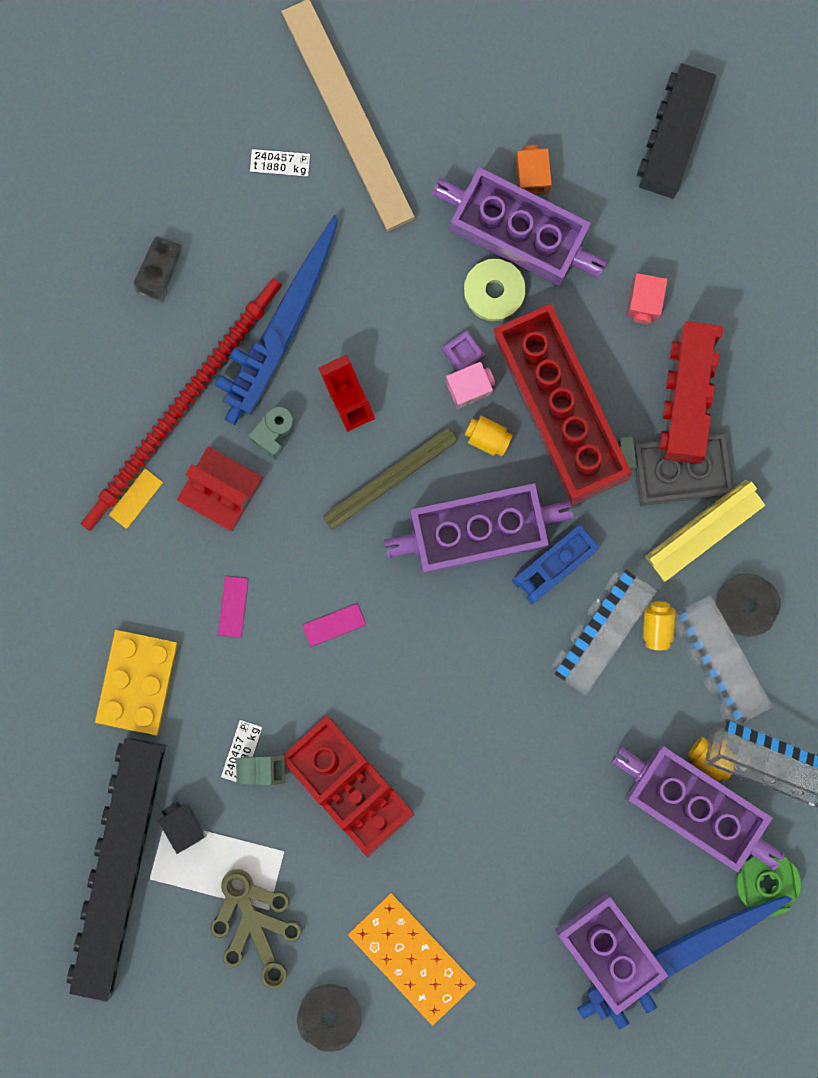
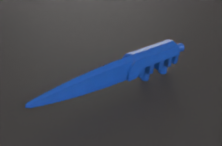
M333 215L287 289L260 338L261 344L255 342L249 354L236 347L232 350L229 358L242 365L240 371L235 376L234 382L221 374L218 376L214 385L227 392L222 402L231 406L224 419L227 422L236 425L242 412L252 415L284 356L306 311L323 269L338 223V218Z
M783 896L742 910L693 931L656 950L652 954L665 970L668 977L744 933L793 899L789 896ZM661 982L638 999L646 1014L658 1008L650 992L661 987ZM595 986L587 990L591 1000L577 1007L583 1019L597 1012L601 1020L611 1015L619 1030L630 1024L623 1011L618 1015L614 1013Z

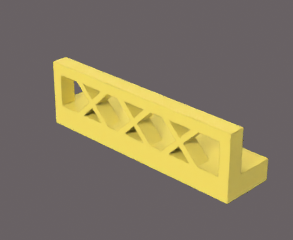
M742 481L645 555V558L664 582L766 506L755 492L757 488L752 481Z

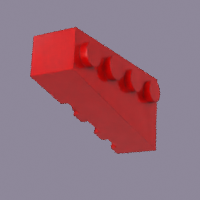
M685 321L677 340L671 341L669 359L674 360L673 371L668 370L666 389H670L671 393L670 401L665 400L662 413V419H667L666 431H661L659 449L664 450L663 460L701 464L706 456L711 414L707 413V408L712 406L715 391L714 383H710V379L715 376L720 353H714V348L719 338H722L724 326Z

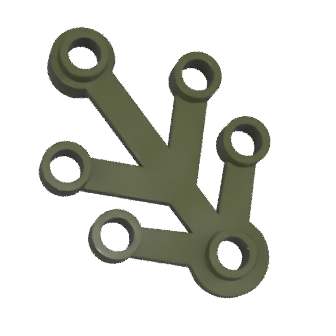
M233 869L226 873L222 879L221 889L225 895V900L218 917L211 924V932L218 938L228 934L231 928L229 919L238 903L243 916L230 947L223 954V961L229 967H236L241 963L243 959L242 950L250 932L264 965L261 972V980L267 988L278 989L284 985L287 979V969L283 963L276 961L263 928L282 935L286 941L294 942L301 935V926L296 921L284 922L255 910L250 898L269 904L275 912H282L288 907L289 897L282 891L273 893L253 885L252 877L249 873L242 869ZM235 879L241 880L243 882V889H233L232 881ZM281 896L285 900V905L277 907L274 905L273 899ZM215 923H225L226 931L218 932L215 929ZM288 926L296 927L297 935L293 937L288 936L286 928ZM231 951L236 952L239 956L238 961H229L227 954ZM276 968L280 971L281 976L273 979L269 975V970Z

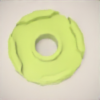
M487 259L476 264L468 273L464 283V299L467 305L477 317L487 321H503L512 316L521 308L526 294L525 281L521 272L512 263L502 259ZM490 283L500 284L503 288V294L498 298L490 297L486 293L487 285Z

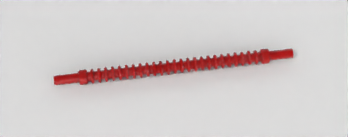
M272 278L254 302L250 301L247 304L245 314L240 313L241 319L234 321L235 327H229L230 333L223 335L225 340L223 342L218 341L219 348L212 349L214 354L207 356L208 362L201 363L203 368L196 370L197 376L190 377L192 382L185 384L186 390L179 391L181 396L174 398L175 404H169L170 410L163 412V419H157L159 424L152 426L153 432L146 433L147 440H141L142 446L135 447L136 454H130L131 460L124 462L126 465L124 469L119 468L120 474L113 476L114 482H108L109 488L103 489L99 493L98 502L80 523L83 527L91 531L107 509L116 505L119 501L117 496L124 494L122 491L124 487L129 488L128 482L135 480L133 477L135 473L140 474L139 468L146 466L145 460H151L150 454L157 452L156 446H162L161 440L168 438L167 432H173V424L178 425L179 421L177 419L184 417V410H190L188 405L195 403L194 397L201 396L199 391L206 389L205 383L212 382L210 377L217 375L216 369L223 368L221 363L228 361L227 355L231 354L234 347H239V340L244 341L243 335L250 333V326L255 327L254 321L260 320L265 314L264 308L282 287V284L276 279Z

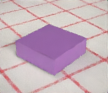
M468 330L442 347V351L457 371L469 367L485 357L484 352Z

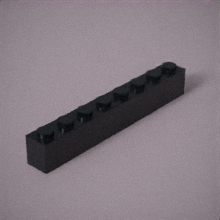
M130 737L124 739V744H118L115 762H119L117 775L112 774L108 787V793L112 794L110 806H105L101 825H106L103 838H98L94 856L99 857L97 868L91 870L87 888H91L92 891L90 900L84 901L80 919L85 920L83 932L77 933L73 950L78 952L76 964L70 965L67 975V983L71 984L69 994L106 1002L113 995L166 745Z

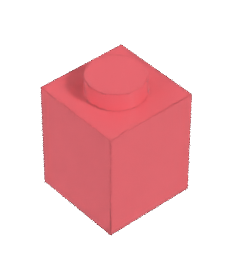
M636 273L632 280L626 316L634 317L633 321L640 324H652V321L657 322L662 313L667 279Z

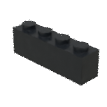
M682 63L677 73L671 72L665 90L670 91L668 101H661L656 115V119L661 120L658 130L652 129L646 145L647 148L651 149L648 159L642 158L636 175L641 177L639 188L674 199L679 190L717 76L716 74Z

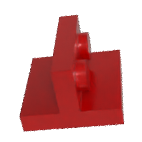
M208 446L197 466L191 464L185 474L189 479L178 496L177 501L232 532L263 477Z

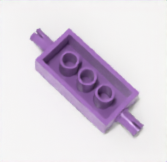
M478 167L469 187H466L465 190L441 177L433 189L432 196H436L456 207V212L450 221V232L559 287L569 268L575 266L599 279L607 263V260H603L582 249L583 246L581 244L589 230L590 222Z
M533 483L411 509L410 515L414 530L409 535L384 539L385 548L399 546L398 548L386 550L387 557L391 559L392 557L416 552V555L420 557L423 574L543 549L549 546L545 530L546 524L573 520L572 510L559 513V511L570 509L571 503L570 500L542 506L539 503L536 485Z
M659 745L650 760L646 762L626 750L625 747H620L617 754L625 758L627 762L614 756L611 764L616 765L635 778L634 785L625 797L626 800L736 872H739L750 854L772 870H775L780 865V863L770 858L769 854L782 861L785 853L761 839L762 834L773 819L771 816L664 746Z

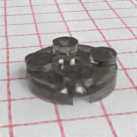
M746 573L730 578L719 588L715 608L719 621L730 633L751 637L761 635L773 626L777 615H779L781 603L779 594L773 584L758 575ZM745 596L748 597L749 601L754 600L756 606L751 608V614H747L746 610L740 609V604L743 603V597Z
M333 984L318 986L312 989L301 1002L297 1014L299 1032L307 1043L309 1042L312 1046L317 1047L318 1050L323 1052L341 1050L353 1041L359 1031L362 1019L361 1008L357 999L346 987ZM330 1009L332 1013L338 1014L339 1018L334 1020L333 1026H328L326 1021L321 1022L320 1017L325 1015V1010Z

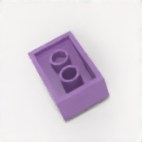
M604 892L555 929L557 935L616 1015L668 977L665 970L607 892Z

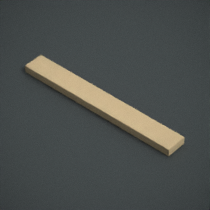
M304 0L282 10V16L386 232L414 220L415 216L311 1Z

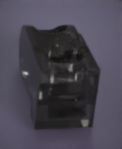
M159 236L154 238L134 280L137 293L161 302L164 301L173 269L180 256V244Z

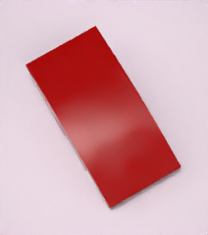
M327 715L283 754L285 755V765L367 857L415 815Z

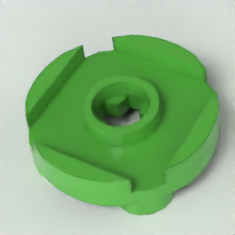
M769 854L770 858L780 863L775 870H772L769 866L750 855L739 872L736 873L735 888L739 899L747 908L776 898L789 896L793 900L768 917L786 913L791 908L790 906L794 903L795 899H798L801 892V878L797 868L786 857L781 861ZM765 875H769L770 879L776 880V885L771 886V892H766L765 888L760 887V881L764 880Z

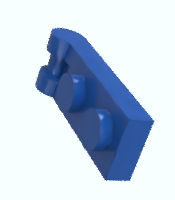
M579 524L515 577L512 582L517 588L521 586L528 595L526 599L532 605L599 550L600 547ZM536 572L544 580V583L539 587L530 579Z

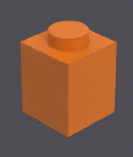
M536 145L523 147L522 151H517L515 158L517 186L534 195L549 194L552 184L548 148L540 149V146Z

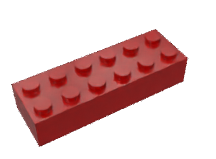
M550 303L494 328V340L572 506L629 481L632 472L552 304Z

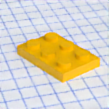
M115 630L95 723L156 736L159 735L178 642Z

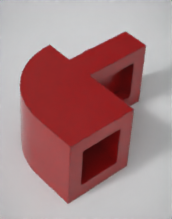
M347 354L318 367L329 396L347 432L375 419L369 401L359 384Z

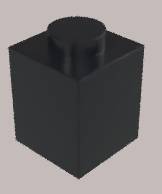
M176 802L161 811L164 817L159 819L158 823L176 854L207 837L189 804L180 806L179 802Z

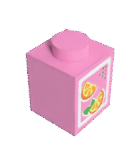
M481 362L449 374L445 379L457 409L491 396L493 392L491 386L496 385L489 367L484 369Z

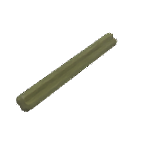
M449 428L444 429L324 514V520L331 529H335L455 444L457 440L455 435Z

